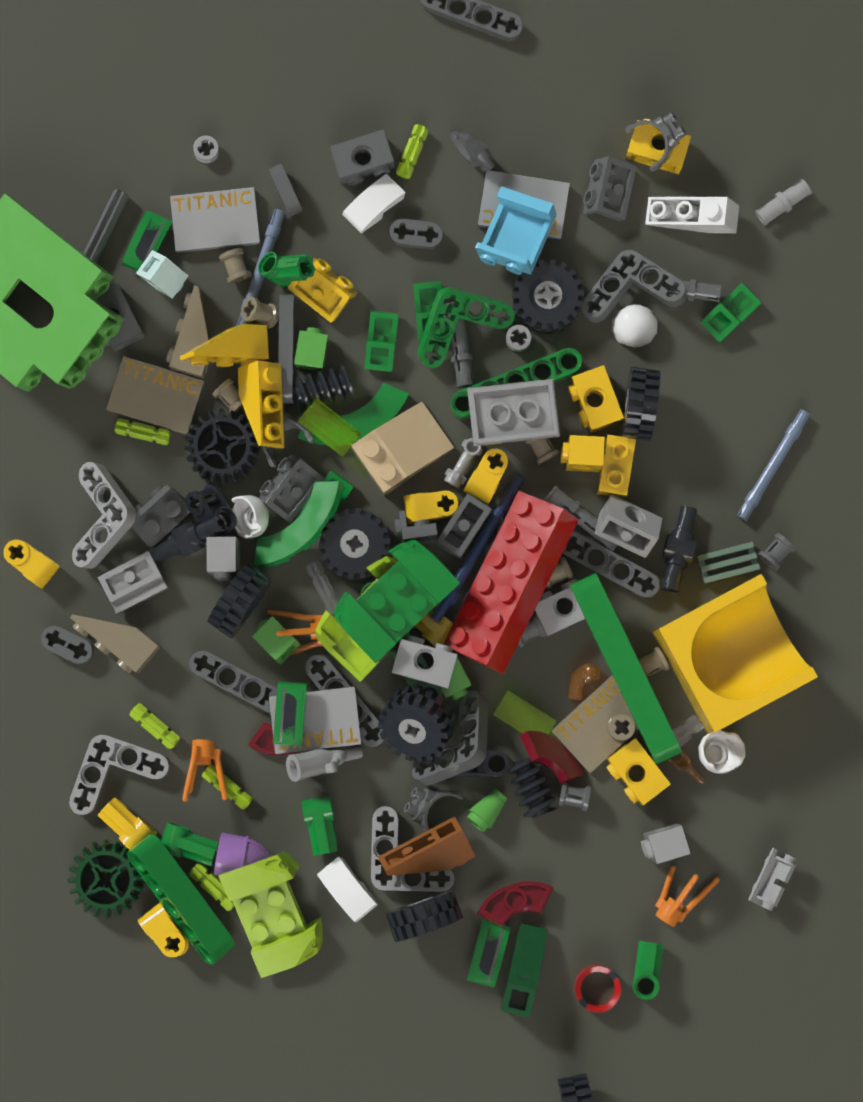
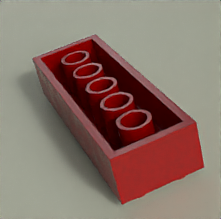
M518 491L443 645L453 647L454 652L504 674L579 519L561 507Z

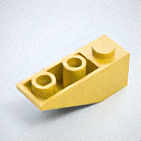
M241 324L227 329L181 355L180 360L191 361L193 366L208 365L209 362H216L218 367L233 366L234 363H241V366L258 360L269 359L267 325Z
M258 360L239 367V397L258 445L284 448L281 364Z

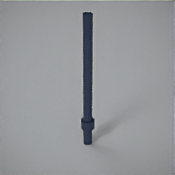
M515 474L454 576L460 584L438 603L430 616V619L440 624L450 605L454 606L459 598V590L523 485L525 478L521 475Z

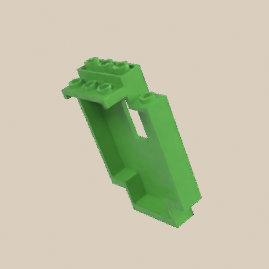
M5 193L0 199V374L15 387L30 392L32 388L39 384L43 373L68 389H71V387L75 388L77 384L84 380L91 364L101 357L105 345L111 338L117 335L122 322L125 320L119 314L104 307L97 301L99 296L108 290L113 276L23 204ZM21 280L52 305L54 316L48 326L35 328L5 303Z

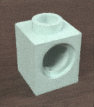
M153 250L136 272L137 275L157 291L172 299L182 289L185 280L189 276L167 257Z

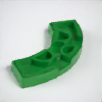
M383 383L373 399L353 413L336 417L308 413L303 426L313 434L315 440L313 443H310L302 430L299 433L298 440L321 446L356 443L376 428L395 418L408 399L409 393Z
M339 481L314 482L310 499L299 517L284 530L274 535L257 539L254 566L264 568L289 561L290 557L303 549L307 550L322 535L321 531L328 520L335 515L344 484Z

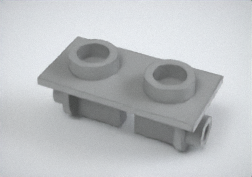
M772 848L765 860L757 882L753 885L748 900L770 911L773 910L774 906L777 907L785 890L777 884L779 880L788 884L797 866L794 864L796 858Z

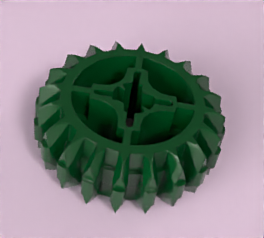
M108 839L103 840L102 849H100L96 841L92 842L93 852L87 847L82 848L81 851L85 858L78 855L73 858L80 866L69 867L70 872L77 874L76 877L67 879L68 883H76L77 885L76 888L69 890V893L72 895L79 892L80 897L75 900V904L78 905L85 900L87 902L83 908L85 913L92 906L95 907L94 917H99L102 909H104L105 918L111 917L112 909H114L117 916H121V905L127 911H130L133 907L129 899L139 902L140 897L134 892H143L145 890L143 885L137 884V881H142L143 878L137 875V870L128 859L127 852L129 849L125 846L122 851H119L120 841H115L112 849ZM111 855L122 862L113 868H109L102 862L100 863L96 857ZM90 864L95 874V880L87 889L85 885V872ZM128 869L130 882L127 892L124 894L119 884V877ZM118 870L110 880L112 883L110 887L107 883L96 888L104 878L102 871L108 874ZM100 890H106L111 895H114L118 901L111 903L102 902L95 899L93 895Z

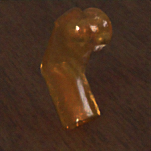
M586 663L571 674L568 699L582 701L584 685L591 680H598L601 675L599 666Z

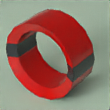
M594 964L588 965L576 976L574 991L581 1006L588 1011L600 1013L606 1012L616 1005L620 998L621 985L614 971L607 966ZM599 971L611 977L614 990L608 1001L595 1005L587 1002L582 997L581 984L587 975Z

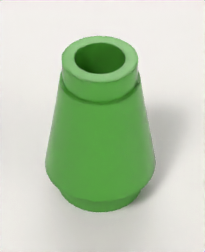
M493 789L491 793L469 809L470 814L466 817L467 820L481 832H485L487 828L491 829L507 798L497 789Z

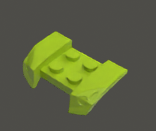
M386 556L368 566L367 569L376 580L366 591L397 560ZM327 610L324 612L315 630L317 639L347 671L361 682L380 660L375 664L345 632L337 620Z
M286 851L218 876L228 901H233L252 946L251 955L261 978L296 967L317 954L323 943L321 917L306 925L288 880L294 878L300 865Z

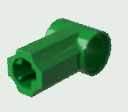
M269 252L263 256L258 265V271L261 275L282 288L288 286L292 281H305L307 278L313 277L316 269L313 264V258L307 254L279 256L274 252Z
M330 795L301 800L305 825L309 829L313 856L338 851L333 827L334 813Z
M167 822L161 842L172 856L179 858L184 856L212 866L219 846L218 841L192 833V830Z
M638 941L631 989L641 999L650 1000L659 992V977L664 944ZM643 978H649L653 983V988L648 994H641L638 990V983Z

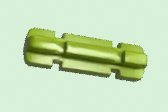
M419 124L414 125L411 133L412 138H409L401 157L402 162H399L396 174L405 179L411 177L414 170L412 166L416 165L423 148V141L426 140L428 135V128Z
M121 418L117 420L115 425V432L119 435L127 436L129 434L132 438L149 442L154 440L157 444L168 445L171 432L167 429L159 428L157 430L154 426L138 422L130 423L129 420Z
M137 704L131 710L130 717L137 723L140 721L142 723L140 726L157 740L161 739V743L167 749L171 750L179 742L180 736L173 730L171 732L168 731L169 727L153 713L148 714V709L144 705Z
M209 765L204 770L202 777L209 783L213 782V786L221 792L216 767ZM224 774L228 799H233L235 801L234 804L240 809H246L252 802V797L245 791H240L241 788Z
M202 863L196 864L189 873L190 877L196 882L199 880L201 882L200 886L216 901L219 899L221 901L220 905L227 911L231 910L234 907L233 901H228L220 880L213 873L208 874V869Z

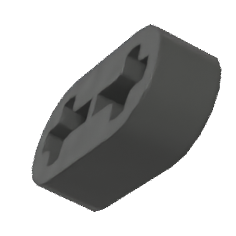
M280 163L269 168L271 178L289 217L303 212L282 164Z
M398 219L391 224L389 229L392 242L401 247L432 250L439 247L443 239L442 229L433 222ZM400 226H405L407 232L415 234L405 235L404 239H399L398 234L394 233V231L400 230ZM428 229L434 230V235H437L438 238H433L432 243H428L426 237L418 236V233L427 234Z
M49 626L42 632V645L47 650L77 664H86L94 655V647L91 642L64 628ZM56 631L60 632L58 637L66 641L65 645L55 643L53 647L50 646L51 640L48 639V635L55 634ZM84 643V650L88 652L87 655L80 656L79 659L75 658L77 653L69 649L70 645L73 644L80 647Z

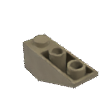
M194 285L192 293L188 292L185 297L183 308L187 310L184 319H179L175 335H178L176 345H171L167 362H170L169 367L172 371L205 380L209 364L193 366L191 361L180 360L181 355L210 339L202 294L199 287Z
M73 614L70 617L75 622L72 626L84 637L88 634L97 640L94 645L107 656L112 652L119 658L116 663L129 674L132 670L140 673L161 648V646L136 627Z

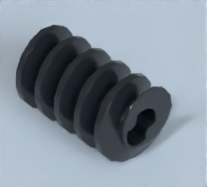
M340 365L338 375L332 368H329L328 377H325L320 370L317 372V380H314L310 373L306 374L305 383H303L299 376L295 377L293 388L299 412H302L303 403L306 404L309 410H312L315 400L320 407H324L325 398L331 404H335L336 395L344 402L346 401L347 392L355 399L349 373L343 365Z
M530 757L512 763L513 766L507 770V774H516L517 777L511 781V784L521 785V788L515 792V795L525 796V799L519 803V806L529 807V810L523 814V817L534 818L558 809V807H549L556 800L555 797L545 796L551 790V786L541 785L547 779V775L537 774L544 768L543 764H534Z

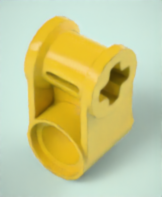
M497 448L487 451L477 469L471 475L463 492L488 505L507 468L508 457L506 453ZM495 455L500 456L499 462L503 464L502 467L496 466L495 469H491L487 458H494Z
M450 491L425 492L403 496L407 525H412V522L419 520L433 521L452 517L459 507L457 496ZM443 497H448L449 501H454V505L449 507L450 511L445 512L443 507H438V503L443 502Z
M12 540L4 547L3 554L6 561L41 589L45 587L60 567L48 556L37 551L24 541ZM14 547L19 549L23 547L21 552L24 554V557L22 559L18 557L13 559L15 553L12 551Z
M160 902L138 919L142 929L165 956H181L188 950L189 940ZM170 938L180 939L181 942L178 944L179 950H171L169 948V945L172 943Z

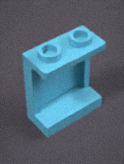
M501 187L497 194L499 201L497 210L483 242H477L475 249L480 260L488 265L495 266L497 263L506 266V269L512 273L520 275L524 272L531 275L557 216L554 204Z

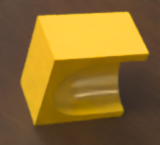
M762 574L652 632L707 733H715L818 677L813 667L803 660L785 633L768 597L767 583Z

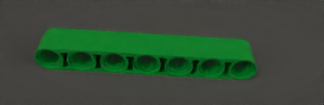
M594 573L571 584L570 588L655 764L657 765L682 753L679 743L597 574Z

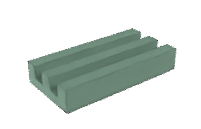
M753 542L697 556L704 584L759 570L760 566L756 559L757 555L753 548ZM748 550V555L705 566L704 560ZM748 560L751 561V566L708 577L707 571Z

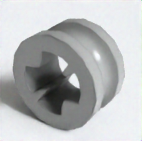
M207 135L199 137L194 142L193 151L198 161L211 163L218 157L219 147L217 141ZM208 143L209 147L211 145L214 147V149L210 150V155L204 156V152L200 154L198 151L202 149V144Z
M515 325L508 330L506 344L510 350L522 352L529 347L531 333L528 328L523 325ZM514 332H518L519 335L525 334L526 339H523V345H519L518 342H511L510 338H514Z

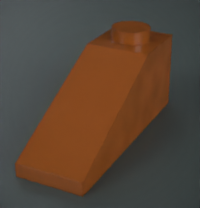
M453 817L378 856V859L387 876L451 870L457 866L464 865L468 860L476 856L456 818Z

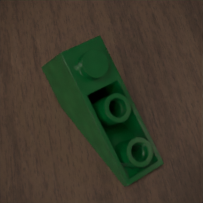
M520 923L501 1001V1012L530 1019L548 929Z

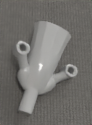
M360 747L346 750L315 749L300 754H292L287 757L286 770L291 781L298 782L320 774L338 772L339 765L345 761L362 758L363 753Z

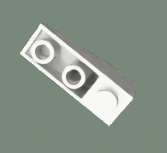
M649 197L645 224L648 226L705 233H736L739 205L728 197Z

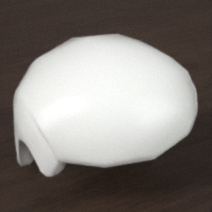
M641 305L626 306L617 311L612 319V333L620 344L634 348L642 347L650 343L657 334V318L653 311Z
M252 495L233 498L232 502L235 505L231 510L237 517V525L234 528L237 534L245 539H252L263 534L269 521V511L263 500Z
M719 730L715 733H709L702 738L698 746L700 762L707 770L713 773L725 774L734 770L742 764L746 756L745 744L735 732L729 733Z

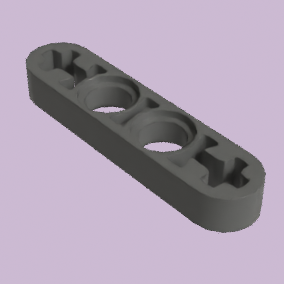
M419 0L421 7L427 12L504 41H515L522 34L523 23L518 15L480 0H447L445 10L441 9L442 2L434 0L432 4L427 3V0ZM455 1H461L465 4L466 10L462 14L457 15L451 12L450 5ZM480 11H487L491 14L492 20L488 24H480L476 20V15ZM500 16V23L508 25L510 21L514 22V28L517 30L507 33L505 32L506 27L498 24L497 29H494L496 17Z
M280 295L278 364H281L283 404H293L294 295Z
M572 533L570 539L572 537L577 539L575 543L577 546L583 548L584 543H586L590 547L584 552L583 560L577 558L581 552L572 549L570 552L564 549L563 556L639 597L650 598L658 592L660 587L659 580L653 573L579 533ZM598 550L604 555L602 565L593 566L589 563L588 555L591 551ZM625 564L628 567L629 575L626 579L619 580L614 576L613 569L615 565ZM635 570L640 572L636 578L645 581L647 578L652 580L653 591L647 590L645 593L642 592V586L637 582H633V587L627 584L633 578Z
M197 651L190 657L189 667L194 674L271 714L269 701L265 700L264 706L259 702L265 697L267 688L272 689V692L269 693L270 696H277L276 687L210 652ZM204 655L207 656V663L214 667L216 666V661L221 663L215 671L214 679L209 677L212 671L203 668L201 672L197 670L198 664L195 663L197 658L202 659ZM227 668L232 669L236 674L235 681L230 685H224L220 680V673ZM250 682H257L261 687V693L256 698H249L245 693V687Z
M313 655L307 660L305 665L306 673L320 691L328 690L329 685L335 681L341 682L345 688L351 687L325 656ZM315 660L319 663L322 661L326 663L323 669L328 675L331 671L336 674L335 677L328 679L324 686H321L319 683L324 678L318 672L315 674L311 672L314 668L311 663ZM356 694L357 704L363 709L359 724L369 715L372 721L367 723L372 729L378 727V719ZM362 726L360 729L361 741L370 747L380 745L384 741L380 736L383 729H380L378 733L380 738L378 741L375 742L373 739L367 741L365 736L368 733Z

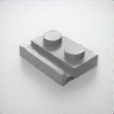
M149 551L98 577L117 615L168 589Z

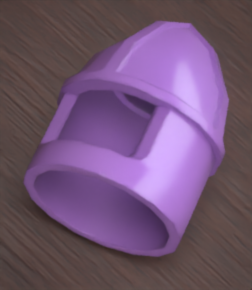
M221 833L214 875L219 876L222 873L273 855L259 841L247 835L244 837Z

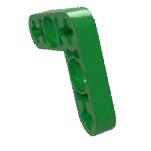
M453 287L442 288L438 291L418 347V359L428 368L439 367L445 360L459 318L504 329L509 327L514 321V310L501 300ZM452 295V297L455 299L454 304L449 303L447 307V305L444 303V300L450 299ZM474 301H480L482 304L480 312L475 315L469 314V305ZM489 308L498 313H501L503 309L506 315L498 320L493 314L489 313ZM445 312H447V313H448L449 315H451V316H450V317H447V316L444 315V314H445ZM437 322H447V329L443 334H434L433 329ZM433 338L438 342H435L434 344L430 339ZM434 348V351L437 353L436 357L431 356L429 360V358L426 356V353L432 352Z

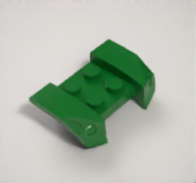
M407 540L390 549L388 552L397 562L357 600L345 591L333 610L334 618L375 664L460 584L451 572L416 540Z

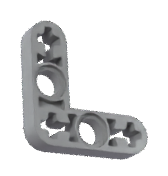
M86 462L80 468L79 481L103 515L75 545L72 552V560L78 567L91 569L101 562L131 528L136 519V511L106 467L102 464ZM109 488L111 491V497L109 501L105 503L103 495L105 490ZM106 528L108 536L106 541L102 543L100 533Z
M97 735L90 741L70 796V808L78 815H86L94 811L111 765L151 779H161L170 770L169 760L160 753L108 735ZM103 739L107 741L106 746L110 747V751L103 752L100 759L106 760L105 766L98 762L89 761L91 756L97 758L99 749L95 748L96 743H102ZM126 749H133L137 753V761L133 765H126L122 761V753ZM143 753L148 754L145 760L155 762L157 758L161 759L160 764L164 766V770L157 771L156 775L152 773L153 768L143 765V771L139 770L138 767L143 761ZM91 766L97 767L101 773V777L96 783L88 782L85 777L86 770ZM81 783L86 787L96 788L95 794L89 791L87 800L91 803L90 806H85L83 810L79 809L80 804L76 802V798L83 797L86 790L80 789Z
M382 806L374 812L372 818L371 881L377 889L386 891L443 892L452 887L454 884V873L452 870H445V875L450 876V881H445L442 887L439 886L438 881L430 880V887H424L425 872L420 873L421 881L416 886H410L405 882V874L392 875V880H388L387 885H381V880L376 879V874L381 873L382 864L375 865V859H378V856H380L376 846L381 840H389L393 845V849L398 846V814L389 806ZM383 811H388L389 816L394 817V821L388 824V832L393 830L394 837L389 835L376 836V830L382 832L383 824L382 822H377V816H382ZM439 871L430 872L429 875L436 876L439 874Z

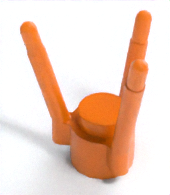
M280 610L267 611V614L272 616L314 622L310 623V628L278 630L276 632L277 636L311 634V640L317 639L315 630L323 615H309ZM317 639V641L299 646L291 655L322 647L323 645Z
M203 739L192 741V754L182 797L183 802L188 801L189 794L193 791L198 765H211V760L215 762L222 799H228L221 763V749H215V741Z
M672 865L660 898L655 904L659 908L655 915L672 927H675L678 921L682 923L686 915L720 881L719 877H715L684 908L682 902L693 888L699 876L697 874L693 875L677 900L669 897L666 901L676 867Z

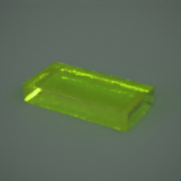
M317 398L298 420L301 425L342 457L361 435L358 430Z
M507 691L493 714L521 733L540 731L549 734L556 723L555 719L510 691Z

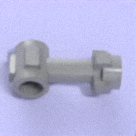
M473 438L464 439L461 444L464 452L454 469L448 468L445 473L444 481L459 489L461 484L464 485L467 480L463 475L473 457L480 456L483 452L481 446L473 445Z

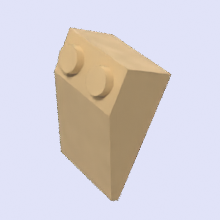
M423 402L406 410L351 445L353 452L384 496L454 449V446Z

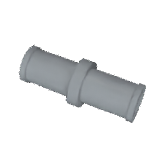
M800 179L799 182L783 193L780 191L776 193L775 198L755 210V214L760 222L766 226L783 212H790L792 206L808 195H811L812 191L808 184Z

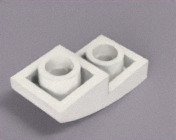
M385 174L363 191L343 211L342 215L360 233H363L380 221L385 211L404 199L405 191Z
M338 856L317 874L334 899L354 922L357 923L378 905L367 887L356 878L343 858Z

